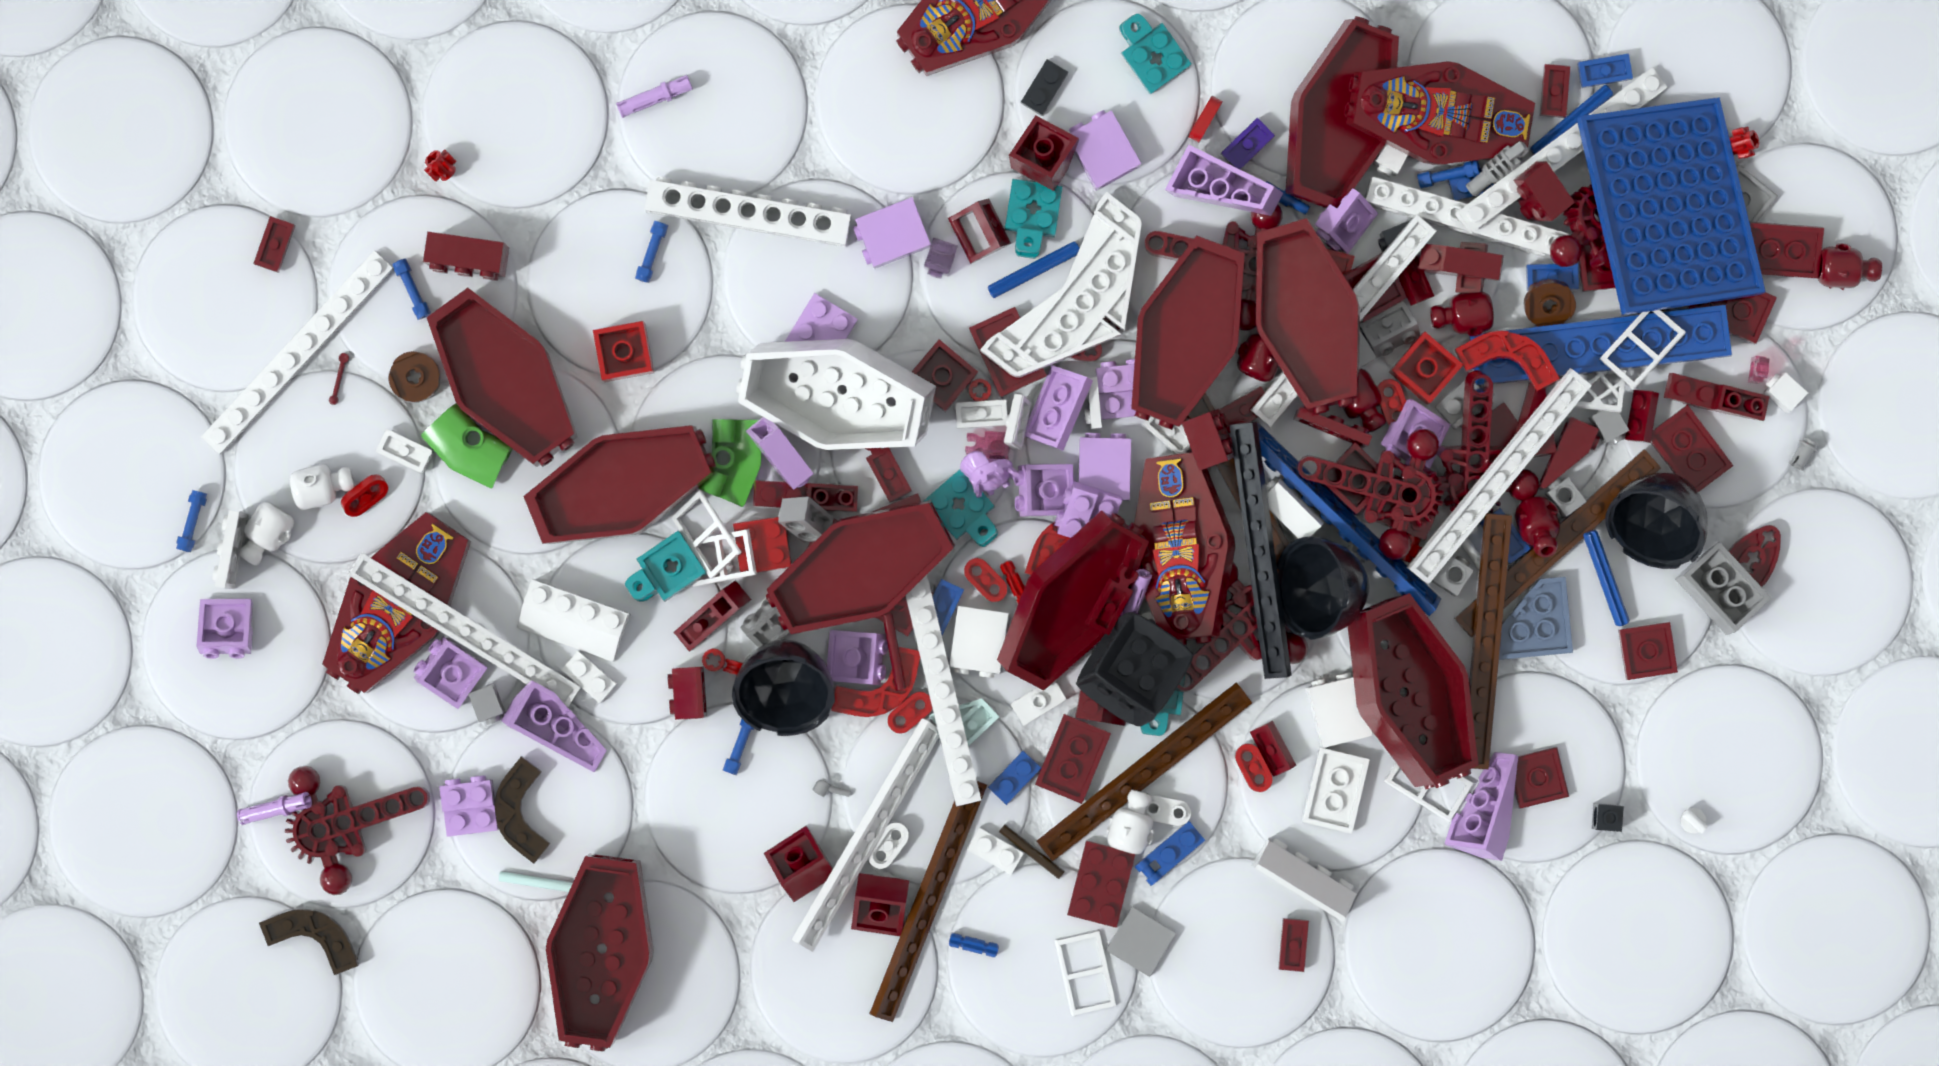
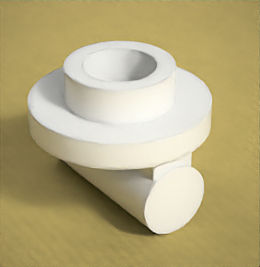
M1689 808L1681 815V826L1688 833H1703L1708 827L1705 814L1697 808Z

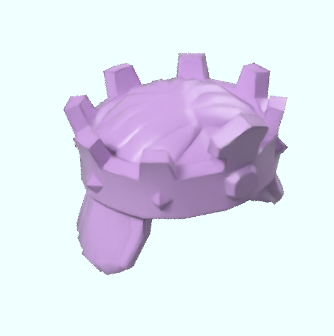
M973 451L967 454L960 464V471L969 478L977 498L982 497V491H986L988 496L994 495V490L1000 488V486L1004 488L1010 486L1008 482L1010 477L1015 480L1020 475L1012 467L1013 464L1008 459L998 457L987 459L980 451Z

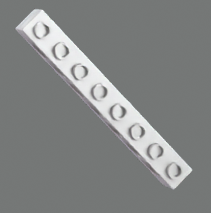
M657 177L656 181H649L644 209L646 213L842 247L847 246L851 215L846 214V209L832 207L831 211L821 209L822 205L807 203L806 207L796 205L797 201L782 199L781 202L771 201V196L757 194L756 198L747 197V192L732 190L731 194L721 192L722 188L707 185L706 189L696 188V183L682 181L681 185L672 184L671 179ZM678 192L680 194V201L677 204H669L667 202L669 193ZM696 196H702L706 200L705 205L700 209L692 207V200ZM722 200H726L731 204L730 210L726 213L717 211V204ZM753 205L756 208L755 214L749 218L742 215L744 206ZM771 209H777L781 212V217L776 222H771L767 219V213ZM797 213H801L806 217V221L802 226H795L792 223V217ZM828 218L831 221L830 228L825 231L818 229V220Z
M1376 177L1370 179L1365 199L1373 208L1411 219L1418 215L1428 224L1551 259L1550 246L1554 239L1562 235H1569L1565 232L1500 213L1469 234L1455 215L1456 212L1467 204Z

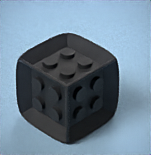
M1128 612L1118 618L1110 635L1104 634L1082 668L1076 685L1088 697L1115 716L1132 725L1143 726L1151 722L1167 704L1186 674L1194 655L1182 642L1152 621L1136 613Z

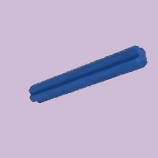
M1603 85L1532 145L1530 150L1533 155L1577 123V118L1589 115L1613 96L1612 90L1607 85Z
M1073 241L990 284L988 291L993 298H996L1077 256L1080 248Z
M1597 530L1584 533L1583 537L1616 626H1624L1630 620Z

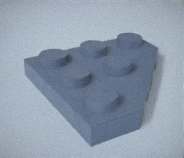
M1566 577L1538 579L1502 623L1499 660L1573 653Z

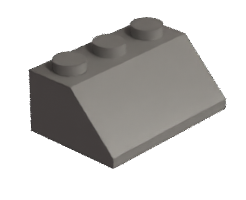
M1717 542L1699 556L1675 578L1725 635L1739 630L1771 599L1720 542Z

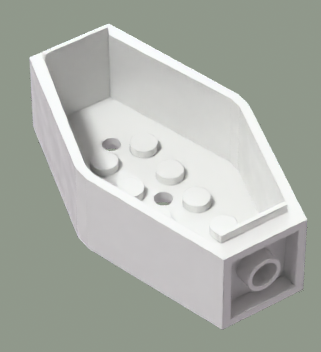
M834 339L760 343L742 358L741 369L744 372L736 389V393L739 394L738 403L817 448L835 450L916 446L927 435L936 386L858 341ZM796 373L798 375V381H792L790 379V374ZM839 385L846 386L847 392L845 394L840 393ZM888 397H893L896 400L894 406L888 404Z

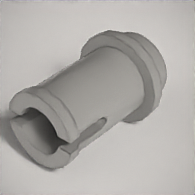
M1804 437L1803 441H1799L1800 446L1791 461H1789L1790 465L1799 468L1801 471L1804 470L1813 452L1818 451L1816 449L1818 444Z

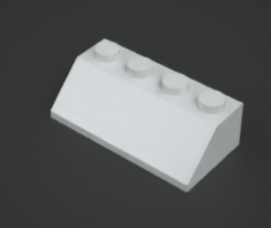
M532 579L522 605L517 628L614 662L630 613Z
M1275 838L1273 842L1267 839L1252 866L1344 922L1357 895L1351 891L1354 886L1341 878L1339 882L1330 878L1332 872L1318 865L1317 869L1308 864L1310 859L1301 853L1296 852L1294 856L1287 852L1288 846Z

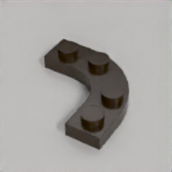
M521 756L504 777L497 790L494 804L496 823L504 839L515 850L535 864L551 843L525 822L521 806L522 799L527 790L542 771Z
M297 909L259 922L267 946L291 937L307 936L320 943L334 975L359 966L348 935L334 919L324 913L309 909Z

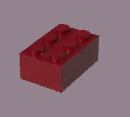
M427 231L423 262L433 272L448 274L449 269L454 270V273H458L459 276L473 277V273H477L483 279L498 281V277L505 278L509 247L504 242Z

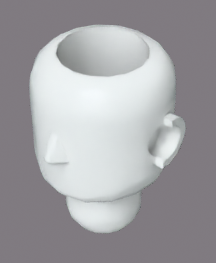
M326 464L309 465L307 468L294 471L290 476V487L294 502L302 510L329 505L335 501L336 491L343 490L348 492L355 487L351 469L346 467L331 474L330 468Z
M261 503L244 528V534L250 540L241 547L239 556L255 566L258 565L262 560V554L265 549L271 552L276 551L289 540L291 536L290 531L294 525L293 518L272 503Z
M1131 790L1128 794V807L1117 809L1113 818L1110 817L1109 819L1110 824L1106 831L1109 832L1107 840L1108 844L1115 849L1132 854H1141L1145 851L1147 844H1151L1154 837L1152 818L1145 814L1146 808L1151 803V795Z

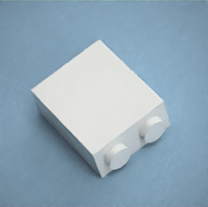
M1275 476L1266 485L1269 510L1298 539L1311 537L1325 522L1320 517L1321 512L1315 506H1308L1302 500V494L1296 488L1293 490L1284 483L1283 476L1280 479Z
M958 606L949 667H954V673L969 675V670L980 671L979 676L994 678L995 673L1000 674L1001 664L997 661V658L1005 640L1009 613Z
M1351 672L1336 675L1337 681L1327 683L1326 678L1312 681V687L1306 688L1322 748L1373 736L1372 730L1362 719L1358 711L1354 678L1351 676Z

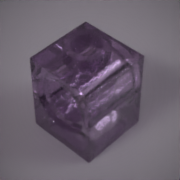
M933 238L924 264V269L928 270L927 274L942 279L943 275L948 277L958 245Z

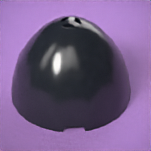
M1653 473L1633 480L1620 490L1610 503L1605 515L1606 528L1610 538L1617 540L1623 547L1625 555L1649 567L1677 569L1681 564L1689 561L1694 562L1702 553L1707 538V511L1701 495L1688 480L1673 473Z
M1310 536L1294 540L1281 553L1277 562V569H1279L1278 578L1285 625L1295 635L1309 638V640L1331 636L1351 625L1363 610L1370 588L1367 572L1360 560L1349 549L1339 543Z
M784 639L768 642L747 656L736 675L732 688V700L737 714L758 731H761V729L773 731L778 736H793L815 729L829 717L830 710L835 702V693L832 677L824 660L805 644Z

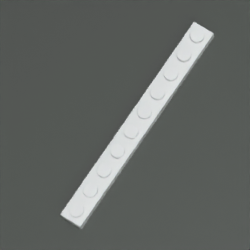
M1652 67L1589 115L1641 108L1668 87ZM1578 123L1455 213L1469 234L1473 233L1521 197L1516 189L1518 186L1513 180L1536 161H1547L1555 172L1584 150Z
M1415 215L1352 289L1360 305V321L1435 234L1436 230L1420 216ZM1283 372L1250 409L1270 427L1297 396V393Z
M373 251L201 438L221 455L394 268L376 251Z
M1570 368L1407 568L1429 585L1592 385Z
M362 552L348 573L352 578L522 682L528 684L532 680L553 691L567 707H569L581 688Z
M926 575L906 595V601L955 804L960 806L981 801Z
M922 718L915 728L911 738L902 750L894 767L889 772L884 784L875 796L874 801L862 818L861 823L849 840L844 852L792 938L794 942L813 952L937 742L939 738L938 729L929 721Z

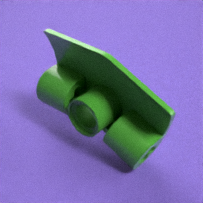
M457 403L448 408L421 434V437L450 469L491 489L494 487L502 465H505L512 452V448L498 437L480 429L471 417L461 410ZM472 432H478L480 442L474 446L470 445L468 436Z
M712 419V456L716 463V467L713 468L715 474L698 489L744 507L761 467V451L747 434L746 430L759 420ZM722 450L730 454V461L726 465L719 464L716 459L718 452Z

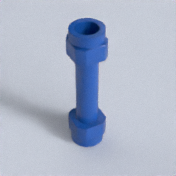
M1478 160L1465 162L1464 166L1431 173V171L1417 174L1420 188L1423 189L1434 186V183L1461 176L1473 177L1481 172Z
M658 221L653 222L650 230L652 236L642 266L637 268L635 279L646 283L650 282L653 274L651 268L662 237L665 238L669 225Z
M404 258L393 263L394 271L398 277H401L414 305L412 310L417 320L428 317L432 313L427 302H423L410 274L412 269L407 259Z
M192 490L189 495L188 502H191L182 537L178 536L176 549L191 553L192 548H194L195 540H192L201 505H206L207 493Z
M741 719L739 724L742 727L730 759H726L723 771L733 775H737L740 769V758L751 729L754 730L743 719Z

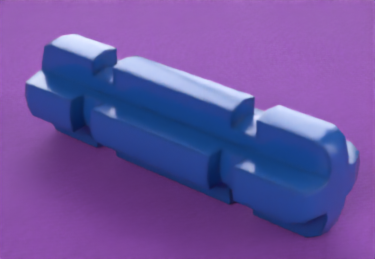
M952 933L949 939L950 947H962V950L978 954L986 953V956L996 957L999 945L989 942L988 944L984 940L969 936L962 937L961 934Z

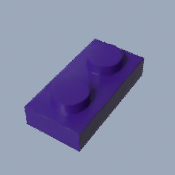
M1257 117L1221 152V155L1232 166L1241 170L1275 135Z

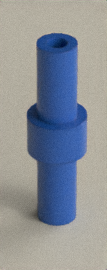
M1275 186L1283 193L1279 200L1280 204L1286 207L1289 205L1306 215L1311 206L1294 196L1286 194V189L1282 190Z

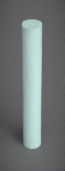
M500 871L499 874L500 882L569 892L573 882Z

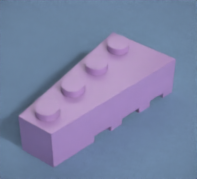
M1188 145L1165 189L1174 197L1269 216L1274 212L1283 194L1275 186L1191 145Z

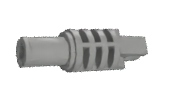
M1521 141L1511 148L1510 146L1505 147L1488 163L1483 165L1482 172L1466 184L1467 189L1476 197L1490 184H1496L1521 164L1520 160L1530 150Z

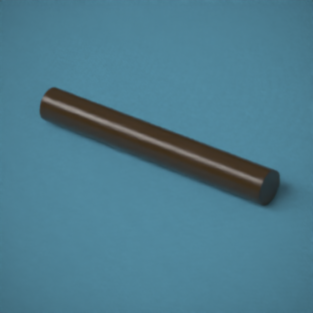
M1006 824L999 830V833L1057 879L1063 875L1064 870Z

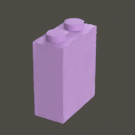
M1102 110L1091 117L1092 121L1083 125L1081 122L1069 129L1070 134L1079 138L1074 153L1096 191L1141 166L1140 160L1112 110L1108 113Z
M912 197L855 219L857 226H854L853 230L857 240H863L866 249L862 250L867 265L872 263L874 269L931 247Z
M763 417L746 430L747 434L780 477L793 489L802 487L809 481V477L814 473L773 422Z
M1085 433V437H1080L1078 483L1122 496V501H1129L1131 439H1126V434L1115 433L1111 434L1110 438H1100V433Z

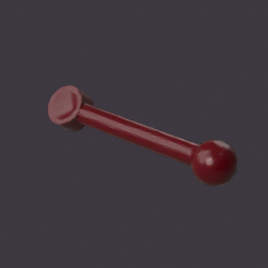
M346 353L339 355L340 366L333 394L329 397L331 405H336L339 401L337 395L345 363L349 361V356Z

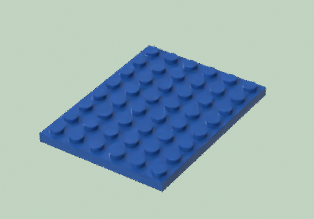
M1720 97L1584 115L1577 118L1622 315L1756 296L1766 292Z

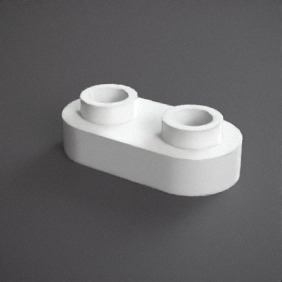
M1151 795L1150 804H1157V812L1150 813L1148 807L1145 810V814L1151 816L1152 821L1175 826L1186 824L1191 817V809L1184 801ZM1177 808L1183 810V815L1180 818H1176L1173 814Z
M893 822L885 828L868 857L873 867L884 869L893 862L909 838V832L905 825ZM892 831H900V839L894 840L891 837ZM878 851L885 852L886 858L884 860L877 859L876 853Z

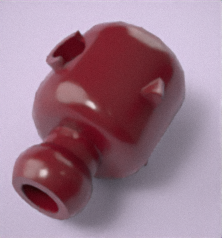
M1837 243L1836 247L1829 246L1822 250L1818 281L1830 289L1833 287L1842 290L1844 288H1854L1859 285L1862 278H1866L1871 282H1876L1881 278L1882 261L1878 258L1863 260L1860 251L1844 243Z
M1485 292L1460 293L1450 299L1448 307L1441 305L1432 306L1430 308L1432 327L1441 329L1446 325H1452L1456 333L1468 334L1469 336L1481 335L1483 332L1490 330L1494 324V311L1490 295Z
M1252 334L1246 342L1240 345L1238 349L1239 358L1237 360L1238 369L1256 380L1270 382L1277 373L1279 365L1259 334Z
M1359 369V398L1354 399V404L1342 408L1348 418L1355 419L1360 417L1363 421L1362 426L1368 429L1367 433L1376 431L1386 423L1385 417L1376 409L1382 401L1380 391L1369 372Z
M1536 496L1525 499L1517 506L1515 520L1523 541L1532 545L1535 553L1540 557H1549L1555 554L1558 548L1556 537L1560 531V524L1557 518L1559 511L1556 505L1547 498Z

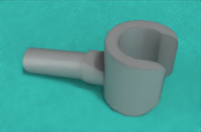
M818 780L813 787V791L822 797H825L827 791L847 797L850 795L849 790L835 787L824 780Z

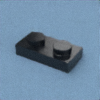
M1046 59L1020 103L1042 116L1069 72Z

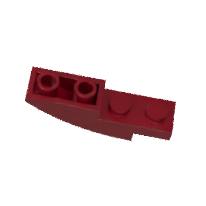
M1669 373L1664 398L1682 402L1685 405L1759 421L1765 420L1770 398L1767 395L1675 373Z
M755 480L753 506L781 508L783 498L810 497L824 510L857 512L858 486L806 483L802 487L793 489L787 482Z

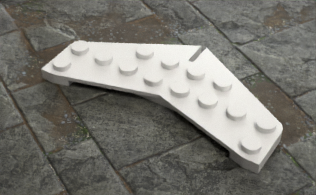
M1106 192L1098 202L1063 288L1002 332L991 337L980 351L1010 375L1023 377L1121 336L1120 332L1103 319L1106 317L1121 330H1125L1142 225L1140 218Z

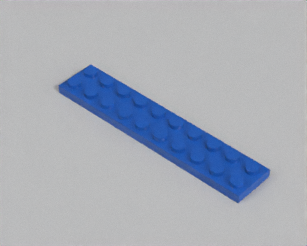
M1726 305L1663 312L1681 329L1685 330L1686 333L1657 365L1732 356ZM1655 313L1647 314L1632 331L1637 338L1657 355L1678 334ZM1639 315L1506 331L1526 336L1537 343L1549 358L1559 377L1564 376L1570 368L1578 374L1612 371L1599 359ZM1470 336V341L1478 336ZM1628 337L1607 358L1619 369L1646 367L1654 361ZM1497 358L1474 369V371L1479 370L1491 378L1493 384L1529 380L1522 367L1510 359ZM1484 378L1477 379L1475 381L1476 385H1484Z
M1257 423L1261 454L1266 459L1264 463L1274 472L1278 471L1284 477L1283 481L1289 488L1293 490L1296 488L1302 494L1301 498L1308 506H1315L1321 512L1320 517L1327 524H1333L1339 530L1338 534L1347 543L1351 541L1358 548L1357 552L1366 561L1370 559L1376 565V571L1383 578L1388 577L1395 583L1394 588L1401 595L1410 593L1424 613L1430 616L1437 609L1442 598L1409 570L1401 559L1390 560L1386 558L1380 551L1379 538L1322 484L1303 478L1298 471L1299 461L1262 425ZM1302 466V471L1304 473L1311 474L1304 466Z

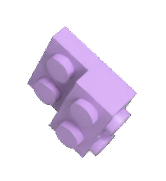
M1352 188L1348 195L1342 199L1338 208L1329 204L1326 210L1319 215L1318 221L1315 223V226L1318 228L1316 233L1326 241L1325 244L1332 250L1338 251L1341 249L1348 254L1378 213L1361 193Z
M1135 359L1126 360V365L1116 366V361L1100 363L1101 368H1096L1095 370L1098 380L1101 420L1136 417L1134 416L1136 411L1131 410Z
M1408 399L1397 422H1391L1381 445L1387 448L1386 450H1390L1396 457L1404 459L1406 461L1404 465H1409L1411 455L1408 453L1406 444L1409 435L1413 431L1420 428L1433 431L1438 437L1440 447L1451 424L1413 399ZM1436 455L1432 459L1426 460L1424 468H1431Z
M1073 464L1018 466L1016 471L1020 475L1014 480L1016 486H1019V496H1016L1014 504L1016 511L1020 513V517L1057 516L1058 511L1063 512L1066 504L1062 502L1067 488L1071 489L1073 485Z
M1074 481L1072 488H1067L1062 501L1066 503L1063 512L1058 511L1054 525L1058 526L1057 534L1071 538L1101 510L1110 515L1113 512L1117 514L1122 502V496Z
M200 599L196 645L200 654L209 659H216L219 657V654H229L231 658L241 659L244 658L245 654H251L253 635L251 627L253 602L251 599Z
M830 630L827 669L832 677V681L881 685V680H884L886 677V667L882 665L883 655L888 651L887 640L884 639L885 634Z
M443 636L441 640L435 639L428 650L431 654L426 661L420 660L413 671L416 673L414 679L459 709L488 667Z
M485 775L470 777L471 782L461 783L460 778L445 780V785L439 786L447 837L499 830L495 815L493 779L486 780Z

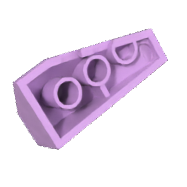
M532 680L514 697L501 720L510 728L592 772H595L607 751L553 691Z
M1494 752L1489 760V770H1483L1479 776V784L1473 794L1469 793L1465 799L1467 803L1461 813H1456L1452 819L1445 845L1480 858L1502 861L1510 835L1518 763L1517 755Z

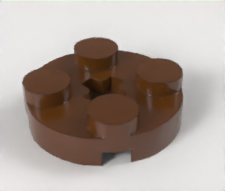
M1546 279L1531 284L1523 303L1527 318L1536 327L1564 324L1569 317L1571 319L1576 309L1575 297L1568 284L1556 279ZM1547 300L1556 302V305H1552L1549 310L1543 304Z
M415 351L406 352L398 356L392 363L393 365L388 375L389 385L395 395L403 400L414 403L423 402L432 397L440 386V370L436 362L426 354ZM412 370L416 373H421L419 383L417 384L413 381H408V377L411 376L410 371Z

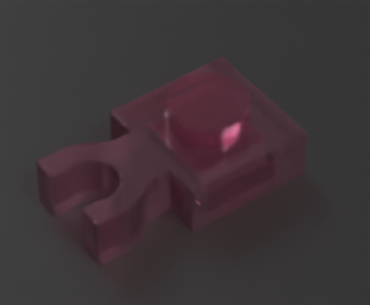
M1763 356L1751 357L1748 383L1759 384L1764 379H1767L1770 359Z
M985 431L984 437L974 433H967V441L975 442L976 444L972 447L965 446L966 455L973 451L983 452L987 459L1009 460L1010 447L1004 443L1006 432Z

